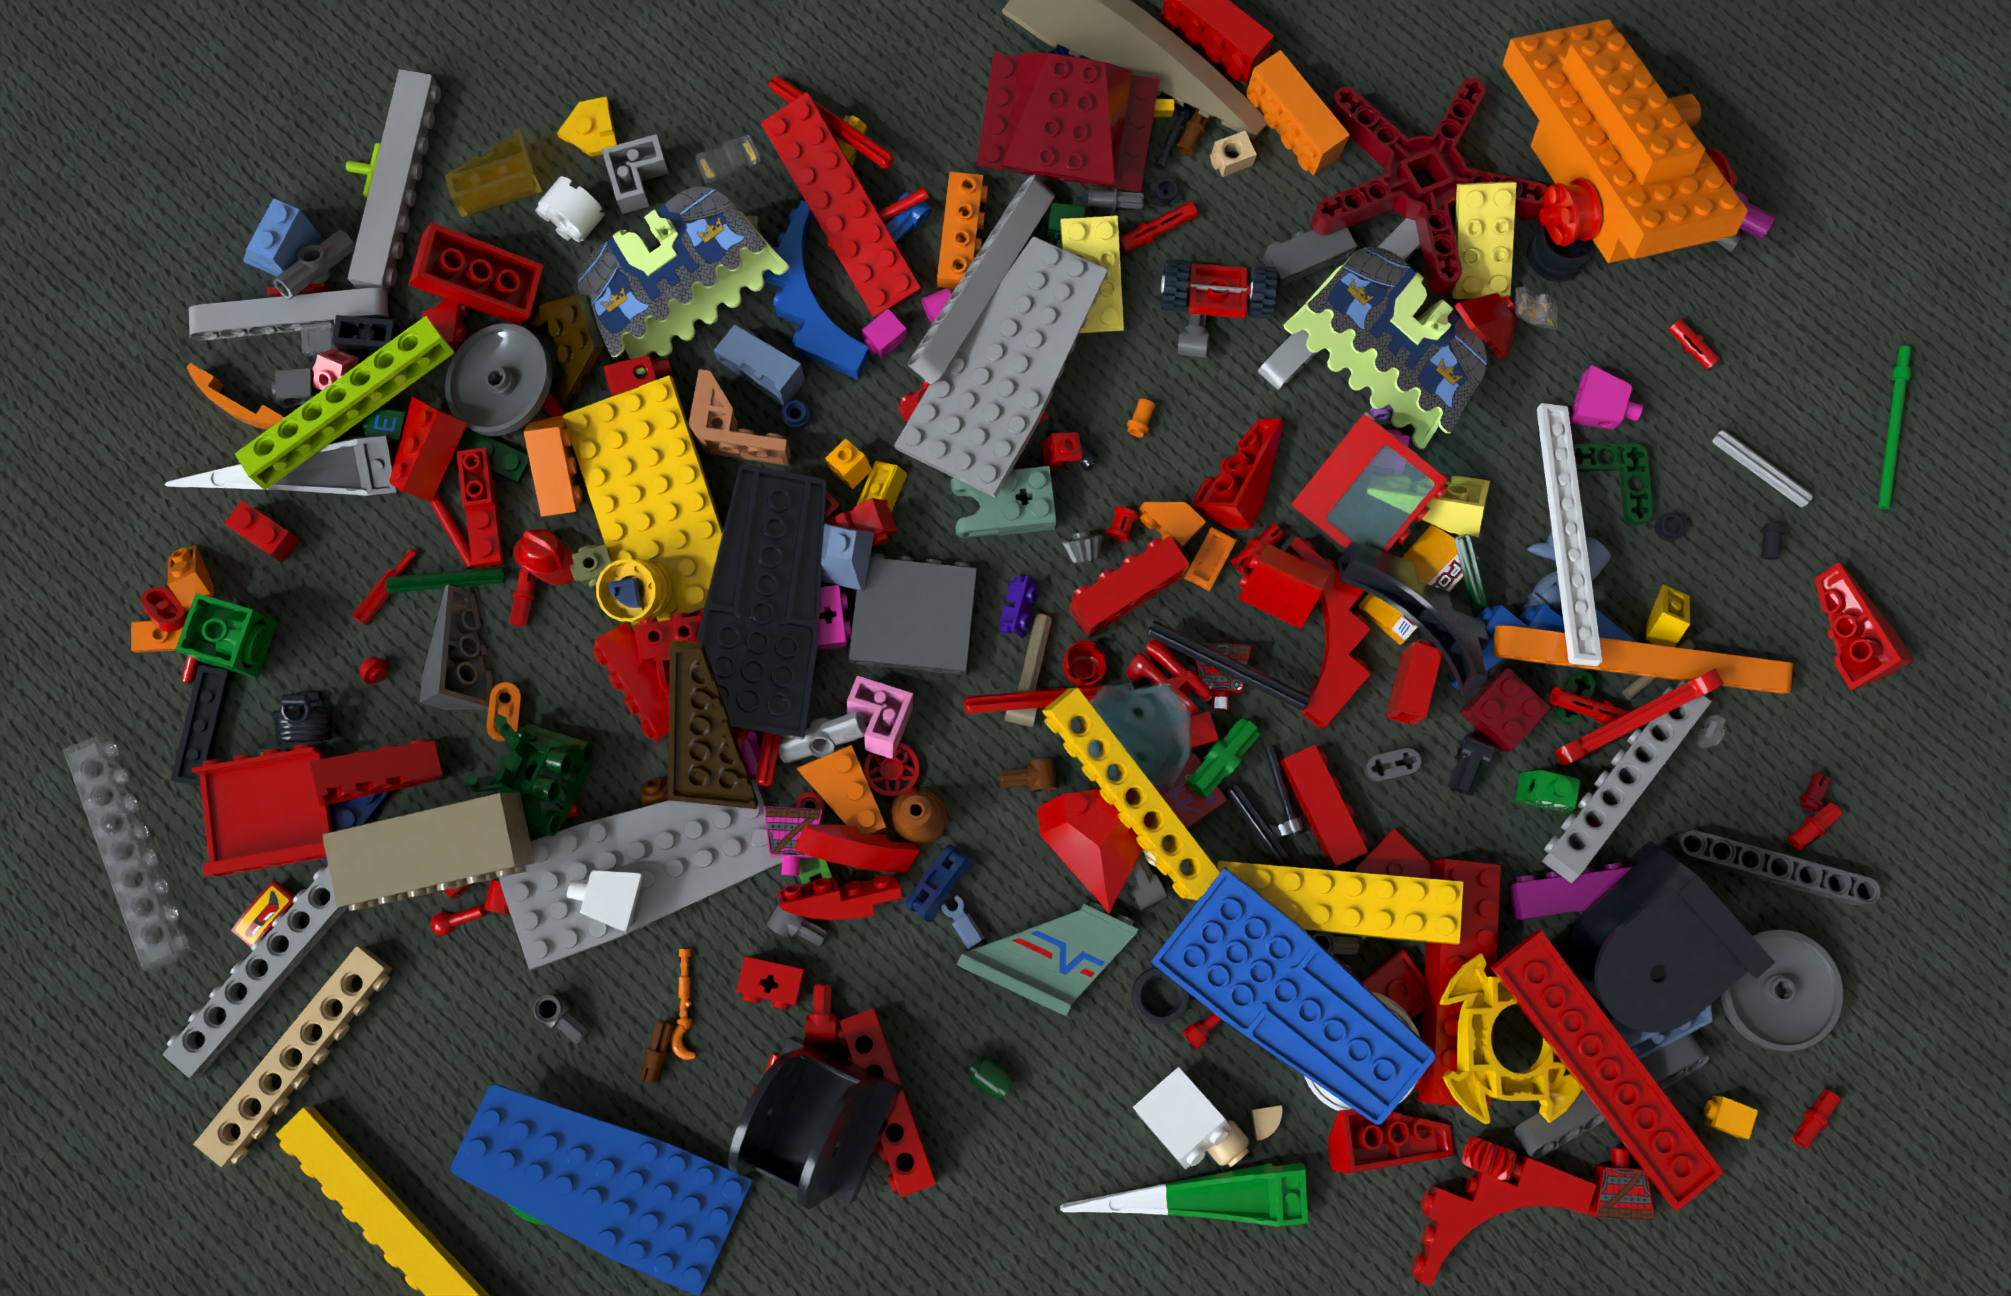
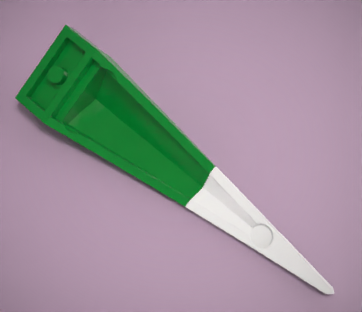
M1272 1163L1064 1203L1060 1206V1210L1063 1212H1116L1190 1216L1276 1227L1307 1224L1306 1169L1303 1163L1272 1166Z

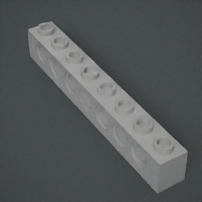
M1681 681L1676 688L1682 686L1685 682ZM1669 686L1663 695L1674 690V688ZM1702 695L1672 710L1679 719L1672 718L1668 712L1647 723L1643 730L1637 728L1627 740L1631 744L1628 750L1625 752L1620 749L1610 762L1615 767L1610 773L1604 770L1594 783L1598 787L1595 793L1592 795L1587 792L1577 806L1582 810L1577 816L1571 813L1560 828L1565 831L1562 836L1557 838L1554 835L1543 849L1548 854L1542 862L1572 884L1712 701ZM1652 732L1660 734L1663 741L1657 740ZM1636 753L1642 754L1647 762L1640 761ZM1619 774L1627 776L1630 784L1624 783L1620 779ZM1603 796L1610 797L1614 802V806L1605 803ZM1586 817L1594 819L1597 823V828L1591 827L1587 823ZM1569 839L1576 840L1580 844L1581 850L1574 849L1570 845Z
M325 865L315 873L313 877L315 881L310 887L301 890L292 901L294 905L288 912L280 914L272 923L274 928L267 936L260 937L251 947L253 952L231 969V977L224 984H219L210 993V1001L204 1007L194 1011L188 1019L190 1022L183 1031L177 1032L168 1041L167 1046L169 1047L162 1055L188 1078H198L204 1074L349 907L336 906L329 866ZM327 889L330 892V900L326 905H322L320 895ZM307 913L310 917V922L303 929L300 926V918L303 914ZM286 936L289 940V947L285 952H282L279 948V942ZM265 960L268 964V971L264 976H261L258 967ZM242 984L247 988V995L243 1000L238 996V989ZM221 1008L226 1012V1019L222 1024L217 1020V1013ZM200 1032L205 1036V1043L201 1048L196 1043V1037Z

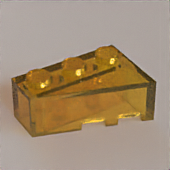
M520 128L512 131L513 136L501 144L496 142L491 145V150L478 159L474 156L445 175L451 199L461 217L542 192L528 145Z

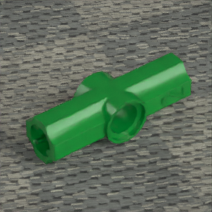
M1241 718L1228 731L1226 736L1220 739L1207 752L1203 763L1186 781L1189 789L1196 796H1200L1203 799L1207 798L1221 780L1229 776L1243 760V754L1260 735L1257 727L1251 721Z

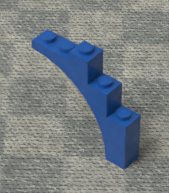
M801 200L798 208L794 207L788 219L790 225L786 233L782 232L776 244L777 248L771 246L789 265V270L781 275H775L771 270H766L763 273V279L765 282L783 289L778 290L773 302L777 316L802 326V328H797L792 340L796 354L858 380L870 356L869 347L848 336L837 327L819 307L808 286L804 267V249L806 235L814 214L807 202Z
M1546 604L1527 607L1521 614L1520 620L1502 605L1487 607L1478 616V619L1484 620L1489 636L1488 644L1482 650L1486 671L1504 659L1493 656L1495 626H1516L1565 633L1563 618ZM1595 608L1599 638L1636 642ZM1454 675L1449 684L1460 690Z

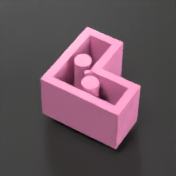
M857 676L847 699V714L855 711L860 712L865 722L869 723L865 732L866 751L893 759L913 710V693Z

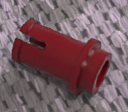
M1813 773L1805 794H1801L1799 797L1801 801L1799 805L1803 809L1817 812L1818 809L1823 807L1822 799L1832 782L1829 777L1826 776L1824 781H1821L1823 774Z

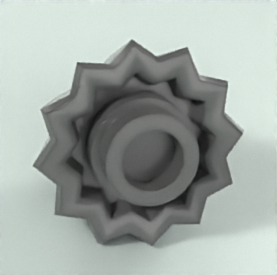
M1089 530L1072 533L1073 539L1062 542L1073 563L1100 558L1102 535L1100 534L1090 535Z

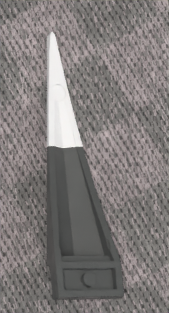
M389 434L358 436L332 442L266 490L363 496L397 493L399 489L389 483L394 465ZM241 464L170 480L165 484L168 487L262 489L247 476Z

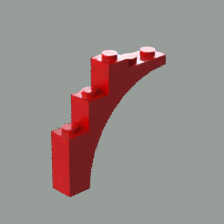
M1296 537L1289 544L1285 552L1330 573L1323 592L1318 599L1325 625V653L1321 672L1310 694L1308 706L1305 710H1299V712L1322 730L1371 675L1366 670L1368 668L1361 659L1357 657L1352 658L1349 655L1370 631V628L1366 625L1367 621L1364 617L1356 612L1352 613L1349 611L1351 606L1365 591L1342 582L1337 566L1330 559H1323L1315 552V547L1305 539L1300 540Z
M1519 1155L1518 1160H1515L1516 1165L1514 1172L1511 1173L1510 1177L1512 1179L1510 1183L1479 1171H1475L1474 1176L1470 1175L1465 1185V1192L1468 1193L1466 1199L1431 1186L1430 1191H1425L1420 1207L1423 1208L1422 1215L1433 1219L1431 1225L1428 1224L1424 1229L1422 1242L1425 1244L1421 1255L1417 1254L1414 1258L1412 1272L1415 1273L1413 1278L1423 1284L1432 1286L1441 1264L1453 1247L1473 1228L1493 1216L1516 1208L1533 1206L1562 1207L1587 1214L1597 1185L1531 1158Z

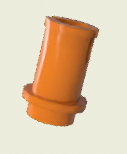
M1147 399L1138 400L1132 420L1127 422V431L1131 435L1143 437L1148 432L1149 428L1147 425L1156 407L1153 402Z

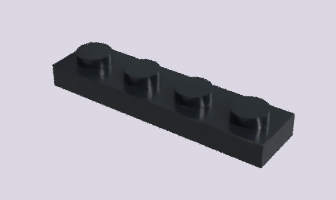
M198 666L171 777L172 782L201 787L200 776L192 773V768L203 766L202 762L211 760L232 674L231 671Z

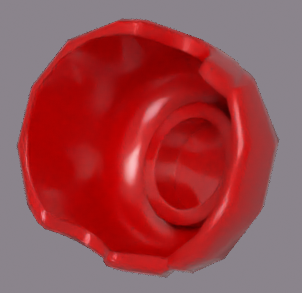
M1077 641L1070 645L1063 658L1065 676L1078 687L1098 684L1107 671L1105 654L1101 653L1092 641Z

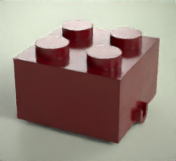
M1507 667L1496 670L1458 713L1475 728L1474 732L1480 738L1485 737L1490 743L1495 744V747L1500 752L1514 750L1551 707Z

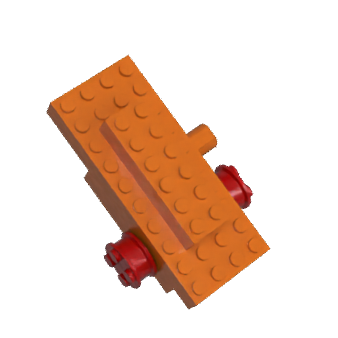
M1610 19L1510 40L1502 66L1539 119L1531 148L1555 182L1545 192L1543 208L1540 209L1539 217L1556 245L1568 246L1573 244L1576 239L1584 242L1593 240L1606 261L1612 263L1736 236L1748 209L1734 191V186L1737 184V175L1732 170L1726 156L1716 149L1705 150L1690 129V127L1697 125L1700 121L1701 107L1693 94L1668 98Z

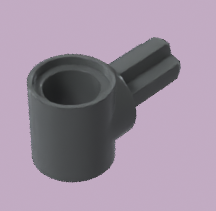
M1190 314L1189 325L1180 331L1178 355L1207 358L1210 332L1205 328L1207 315Z
M779 904L767 922V926L784 937L790 938V936L793 937L796 933L817 946H820L827 936L825 929L803 916L781 910Z
M1307 932L1314 939L1317 938L1320 945L1332 956L1334 954L1355 955L1358 952L1359 943L1355 937L1334 936V934L1326 932Z
M545 995L535 1002L533 1012L537 1020L545 1023L552 1030L557 1027L576 1044L586 1037L588 1033L587 1028L569 1014L571 1008L566 1005L561 997ZM550 1000L557 1006L556 1014L551 1018L547 1017L544 1013V1005Z

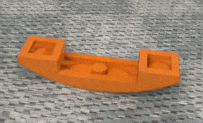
M189 363L187 366L190 376L200 390L224 411L238 420L254 427L268 430L285 418L264 405L261 406L256 414L220 394L219 392L224 384L214 376L192 363Z

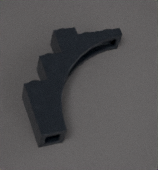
M1351 541L1338 561L1340 580L1383 600L1419 627L1448 662L1456 677L1460 693L1472 698L1479 687H1482L1487 680L1482 650L1486 648L1489 636L1484 620L1454 611L1449 591L1418 581L1414 562Z

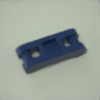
M947 845L909 894L905 906L912 912L918 911L919 916L926 922H931L937 916L938 907L961 876L972 869L974 865L973 858L967 854L961 855L960 850L954 845ZM927 894H930L926 901H924Z

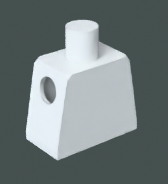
M594 870L590 873L588 883L571 879L567 890V897L583 901L580 913L629 933L643 876L639 873Z

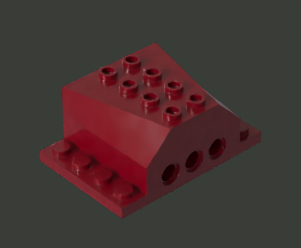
M993 53L976 167L1141 193L1160 79L1132 75V70L1103 61L1053 53H1020V57Z

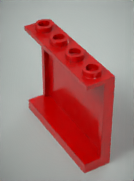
M311 744L294 745L291 751L282 752L281 749H270L263 751V756L252 757L251 754L236 755L232 757L233 761L222 763V760L218 759L202 762L203 766L192 768V773L200 776L209 862L202 863L204 876L216 878L327 858L322 834L332 832L329 805H319L309 762L323 759L322 750L312 747Z

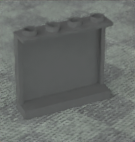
M871 553L865 590H857L849 653L850 664L966 676L977 568H971V564L965 562H955L954 566L942 565V561L927 559L925 563L914 562V559L911 557L898 556L896 560L885 559V556L882 554Z

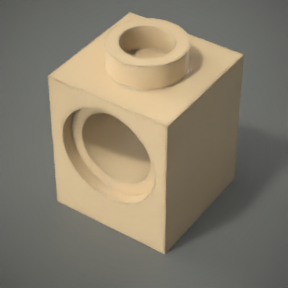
M1245 130L1216 141L1212 154H1210V159L1214 169H1219L1222 177L1253 166L1257 154ZM1232 152L1236 154L1237 157L1230 158L1225 153Z

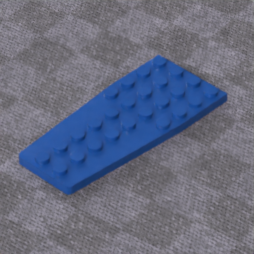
M1227 867L1222 870L1151 961V963L1223 1021L1374 1124L1379 1125L1385 1121L1435 1059L1434 1050L1311 935Z
M492 1084L488 1088L450 1166L452 1174L612 1260L696 1296H700L752 1182L750 1177L745 1175L739 1176L723 1165L665 1140L499 1084Z

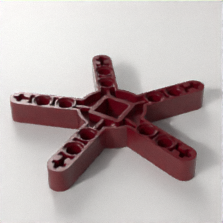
M1468 78L1463 81L1433 136H1414L1407 138L1354 89L1341 87L1335 92L1329 110L1350 134L1349 137L1384 169L1381 177L1319 201L1311 219V227L1319 235H1329L1392 209L1403 217L1415 220L1429 286L1435 294L1445 296L1453 291L1462 275L1461 262L1450 218V212L1456 206L1457 184L1516 182L1515 216L1526 219H1534L1539 216L1548 187L1540 182L1467 168L1456 146L1485 94V86L1479 79ZM1426 169L1434 184L1421 188L1413 174Z

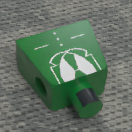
M1543 770L1520 773L1515 802L1570 814L1576 807L1580 779ZM1534 782V788L1530 791L1531 783Z

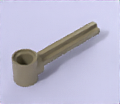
M1037 614L1035 616L1017 692L1036 690L1052 623V618L1045 614ZM1037 708L1007 710L1004 721L1033 728Z

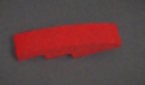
M806 824L794 847L797 852L829 862L855 868L908 873L920 851L915 843L890 842L885 834H861L856 826Z

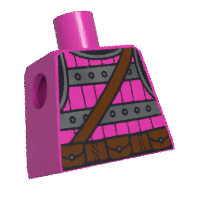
M765 807L769 855L782 858L781 875L799 876L800 859H814V857L797 852L794 847L806 824L822 825L824 811L822 809Z

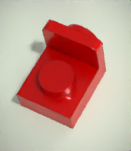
M1077 432L1052 433L1040 444L1043 466H1050V471L1056 470L1064 462H1078L1082 459L1080 439Z

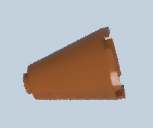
M919 787L911 788L902 792L893 800L888 812V822L891 831L901 842L924 846L934 842L944 831L947 822V811L941 798L933 791ZM913 809H922V813L918 816L911 814Z

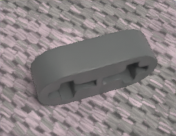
M1411 748L1375 755L1366 762L1364 767L1365 774L1374 782H1383L1408 776L1420 768L1421 757L1418 752ZM1403 754H1406L1407 758H1413L1414 763L1410 765V770L1407 769L1406 765L1396 767L1395 762L1404 758ZM1375 761H1378L1380 765H1390L1389 769L1382 772V776H1379L1378 772H1372L1371 767L1376 765Z

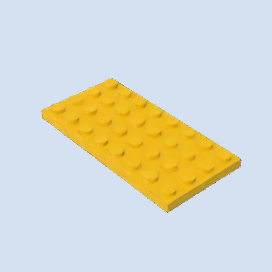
M666 376L639 386V388L564 414L563 418L567 429H569L571 442L602 537L610 552L611 562L619 559L651 560L660 564L668 572L672 582V598L668 608L660 616L656 617L658 622L670 620L669 616L674 614L687 613L688 616L703 610L723 527L673 378ZM640 620L630 621L634 631L635 626L640 624Z

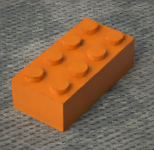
M1281 50L1256 66L1246 92L1247 99L1255 108L1258 107L1263 113L1267 125L1271 129L1275 128L1280 134L1283 145L1288 150L1292 149L1297 155L1302 169L1305 171L1309 170L1315 176L1340 158L1350 134Z

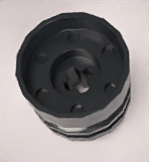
M1541 224L1528 245L1527 257L1530 266L1537 275L1545 280L1563 282L1569 281L1578 275L1597 246L1593 240L1584 242L1576 239L1573 244L1568 246L1556 245L1551 239L1546 226Z

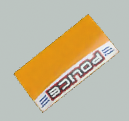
M1432 524L1402 556L1403 559L1414 562L1418 581L1449 592L1463 577L1454 541L1455 538ZM1370 593L1357 606L1359 610L1399 645L1403 644L1418 628L1401 612Z

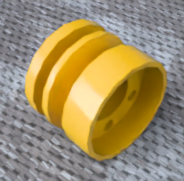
M619 559L608 564L600 573L596 583V597L600 607L609 617L618 621H639L658 617L668 608L672 598V582L668 572L656 562L651 560ZM639 578L640 587H643V592L641 593L644 607L631 608L622 604L611 595L607 583Z

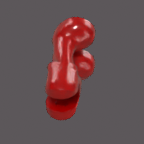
M1155 639L1151 640L1145 647L1147 656L1163 665L1175 678L1169 679L1142 652L1133 658L1126 671V675L1135 682L1143 679L1149 680L1159 688L1158 694L1162 695L1165 700L1172 702L1185 713L1195 715L1199 709L1188 697L1194 692L1202 700L1208 702L1212 697L1210 688L1193 670L1186 669L1172 655L1170 646Z

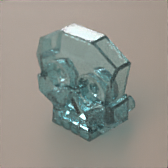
M1169 682L1134 688L1131 683L1104 685L1089 703L1109 729L1121 736L1119 742L1152 785L1172 788L1192 754L1190 711ZM1135 708L1142 709L1144 713L1142 718L1135 717ZM1092 741L1089 746V752L1093 757L1099 752V746L1096 741ZM1139 752L1144 753L1146 761L1139 762L1136 754ZM1113 764L1107 771L1108 777L1112 781L1117 776V769Z

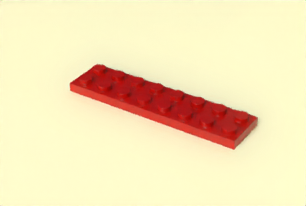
M808 92L804 93L762 121L761 125L873 318H877L886 309L894 308L922 290L921 284L811 94Z

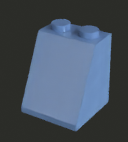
M273 198L246 249L244 262L278 276L299 260L298 253L302 248L309 245H317L321 235L300 209Z

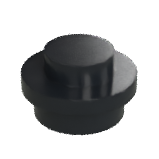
M1665 513L1657 518L1654 528L1660 539L1671 542L1682 536L1684 523L1678 515Z

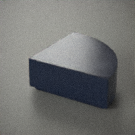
M639 578L607 583L611 595L622 604L631 608L644 607Z

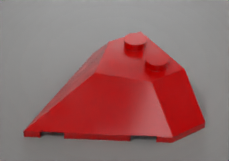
M1132 788L1126 793V800L1129 804L1135 800V792ZM1101 789L1062 794L1037 807L1041 838L1055 851L1063 863L1086 889L1094 895L1110 915L1121 889L1124 888L1143 851V848L1136 840L1138 837L1132 827L1127 828L1118 817L1119 810L1114 804L1110 805L1104 800L1100 794ZM1150 812L1144 817L1146 827H1150L1153 823V815Z

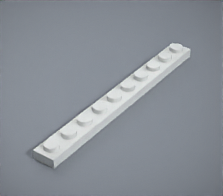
M1541 403L1537 408V417L1568 660L1570 664L1598 666L1602 662L1568 406Z

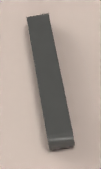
M1697 830L1678 833L1671 841V849L1679 858L1843 903L1865 905L1876 902L1880 897L1879 884L1872 878ZM1686 837L1692 841L1693 848L1691 852L1684 846ZM1715 845L1721 850L1720 859H1717L1713 854ZM1743 853L1747 854L1750 859L1748 867L1742 862ZM1772 861L1778 866L1777 875L1771 870ZM1801 869L1807 874L1805 883L1800 878ZM1830 877L1835 881L1834 890L1830 888L1828 883ZM1859 885H1861L1864 890L1863 898H1861L1857 892V888Z
M1690 1033L1642 1058L1640 1062L1661 1090L1703 1067L1709 1061V1056ZM1581 1090L1579 1096L1567 1111L1551 1123H1548L1538 1113L1518 1125L1513 1133L1531 1159L1535 1160L1604 1123L1606 1120L1585 1092Z

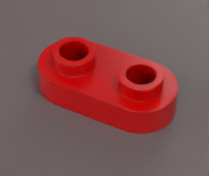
M153 587L141 595L140 601L143 609L158 629L173 632L184 626L187 619L184 607L168 588Z

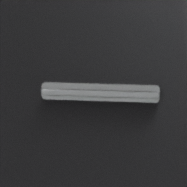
M1721 430L1715 435L1712 442L1798 506H1806L1813 498L1812 493L1727 431Z

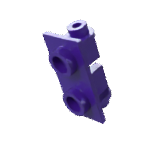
M1027 575L1025 578L1015 576L1014 580L1010 581L1006 601L1015 603L1014 607L1004 606L999 626H1001L1000 632L1005 634L1013 632L1023 639L1025 631L1031 625L1030 613L1032 605L1037 601L1039 594L1038 584Z

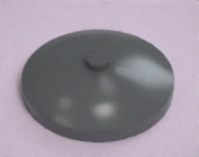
M507 323L495 324L474 333L457 350L447 371L445 395L453 416L466 422V428L485 436L505 435L523 427L539 412L549 394L552 383V362L549 352L537 336L518 325Z
M1768 930L1753 934L1752 937L1776 963L1757 979L1747 972L1720 996L1728 1019L1735 1029L1747 1040L1766 1049L1797 1051L1815 1045L1829 1034L1841 1013L1843 985L1836 964L1821 945L1801 933L1789 930Z

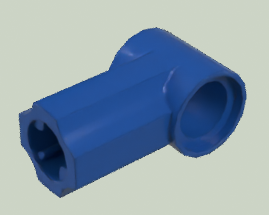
M908 190L899 198V200L907 197L913 192L911 190ZM922 201L884 222L898 244L913 227L918 228L922 224L921 221H925L930 216L932 209Z

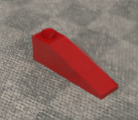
M1496 292L1462 301L1455 305V308L1470 330L1481 341H1484L1490 350L1495 348L1494 352L1500 359H1507L1510 354L1517 317L1513 312L1516 310V306L1508 295L1503 297L1500 293Z

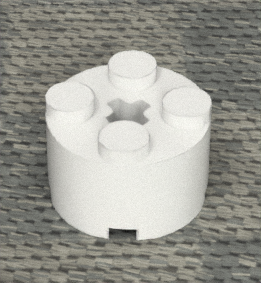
M560 176L538 202V207L535 211L544 220H551L557 226L556 232L567 241L571 238L577 242L584 241L605 216V213L600 212L602 207L586 190L580 186L577 189L569 186L572 180Z

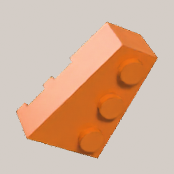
M563 415L533 419L524 430V437L541 517L576 512L579 502H582V492L580 485H576V461L572 457L571 436Z

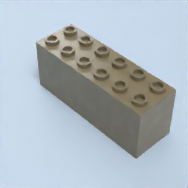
M520 792L493 794L322 834L336 906H349V911L371 908L389 902L409 899L410 897L427 895L445 889H453L471 883L526 872L525 866L535 864Z

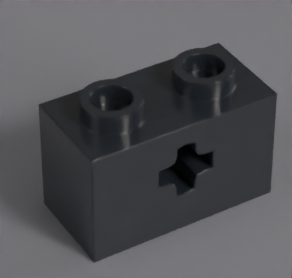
M336 315L332 343L340 351L347 354L371 356L403 331L394 320Z

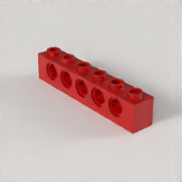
M875 1008L839 1021L841 1027L836 1029L842 1046L848 1045L851 1054L846 1059L865 1069L870 1065H878L883 1070L884 1078L902 1086ZM865 1035L871 1038L873 1047L869 1053L858 1051L856 1041L860 1036ZM902 1087L881 1138L882 1144L878 1146L882 1162L888 1161L892 1171L891 1174L887 1175L893 1193L899 1191L901 1198L936 1185L934 1174ZM892 1123L900 1124L904 1130V1135L899 1140H892L887 1136V1127ZM901 1153H909L914 1158V1165L910 1169L904 1170L898 1166L897 1157Z

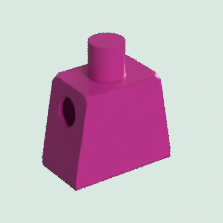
M1591 365L1582 374L1570 416V423L1615 429L1622 423L1623 418L1637 421L1642 413L1643 405L1629 401L1632 386L1629 383Z

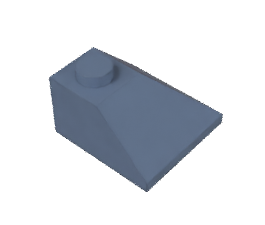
M824 523L821 582L864 591L874 533Z

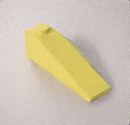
M1372 475L1367 493L1411 514L1432 489L1434 482L1427 476L1418 482H1412V479L1408 476ZM1452 476L1451 482H1445L1449 487L1438 500L1433 496L1426 506L1430 510L1422 520L1447 532L1456 533L1459 536L1469 534L1479 537L1490 481Z

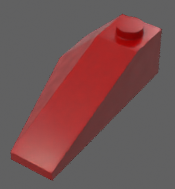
M1282 418L1258 419L1237 443L1239 451L1229 460L1224 458L1220 462L1219 466L1222 470L1213 480L1207 477L1201 484L1190 505L1194 511L1228 529H1252L1264 505L1284 424Z
M1841 562L1815 578L1822 611L1828 613L1831 629L1827 630L1830 640L1834 639L1837 656H1833L1835 666L1851 691L1887 677L1914 661L1899 635Z
M1352 1108L1339 1110L1328 1137L1331 1171L1355 1173L1454 1156L1450 1125L1391 1112L1382 1124L1377 1125Z

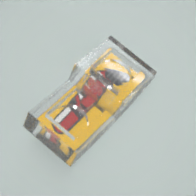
M750 135L724 141L722 148L697 154L695 161L706 184L751 167L760 161V156Z
M1527 286L1515 288V315L1534 326L1556 330L1557 302L1548 294L1536 296Z

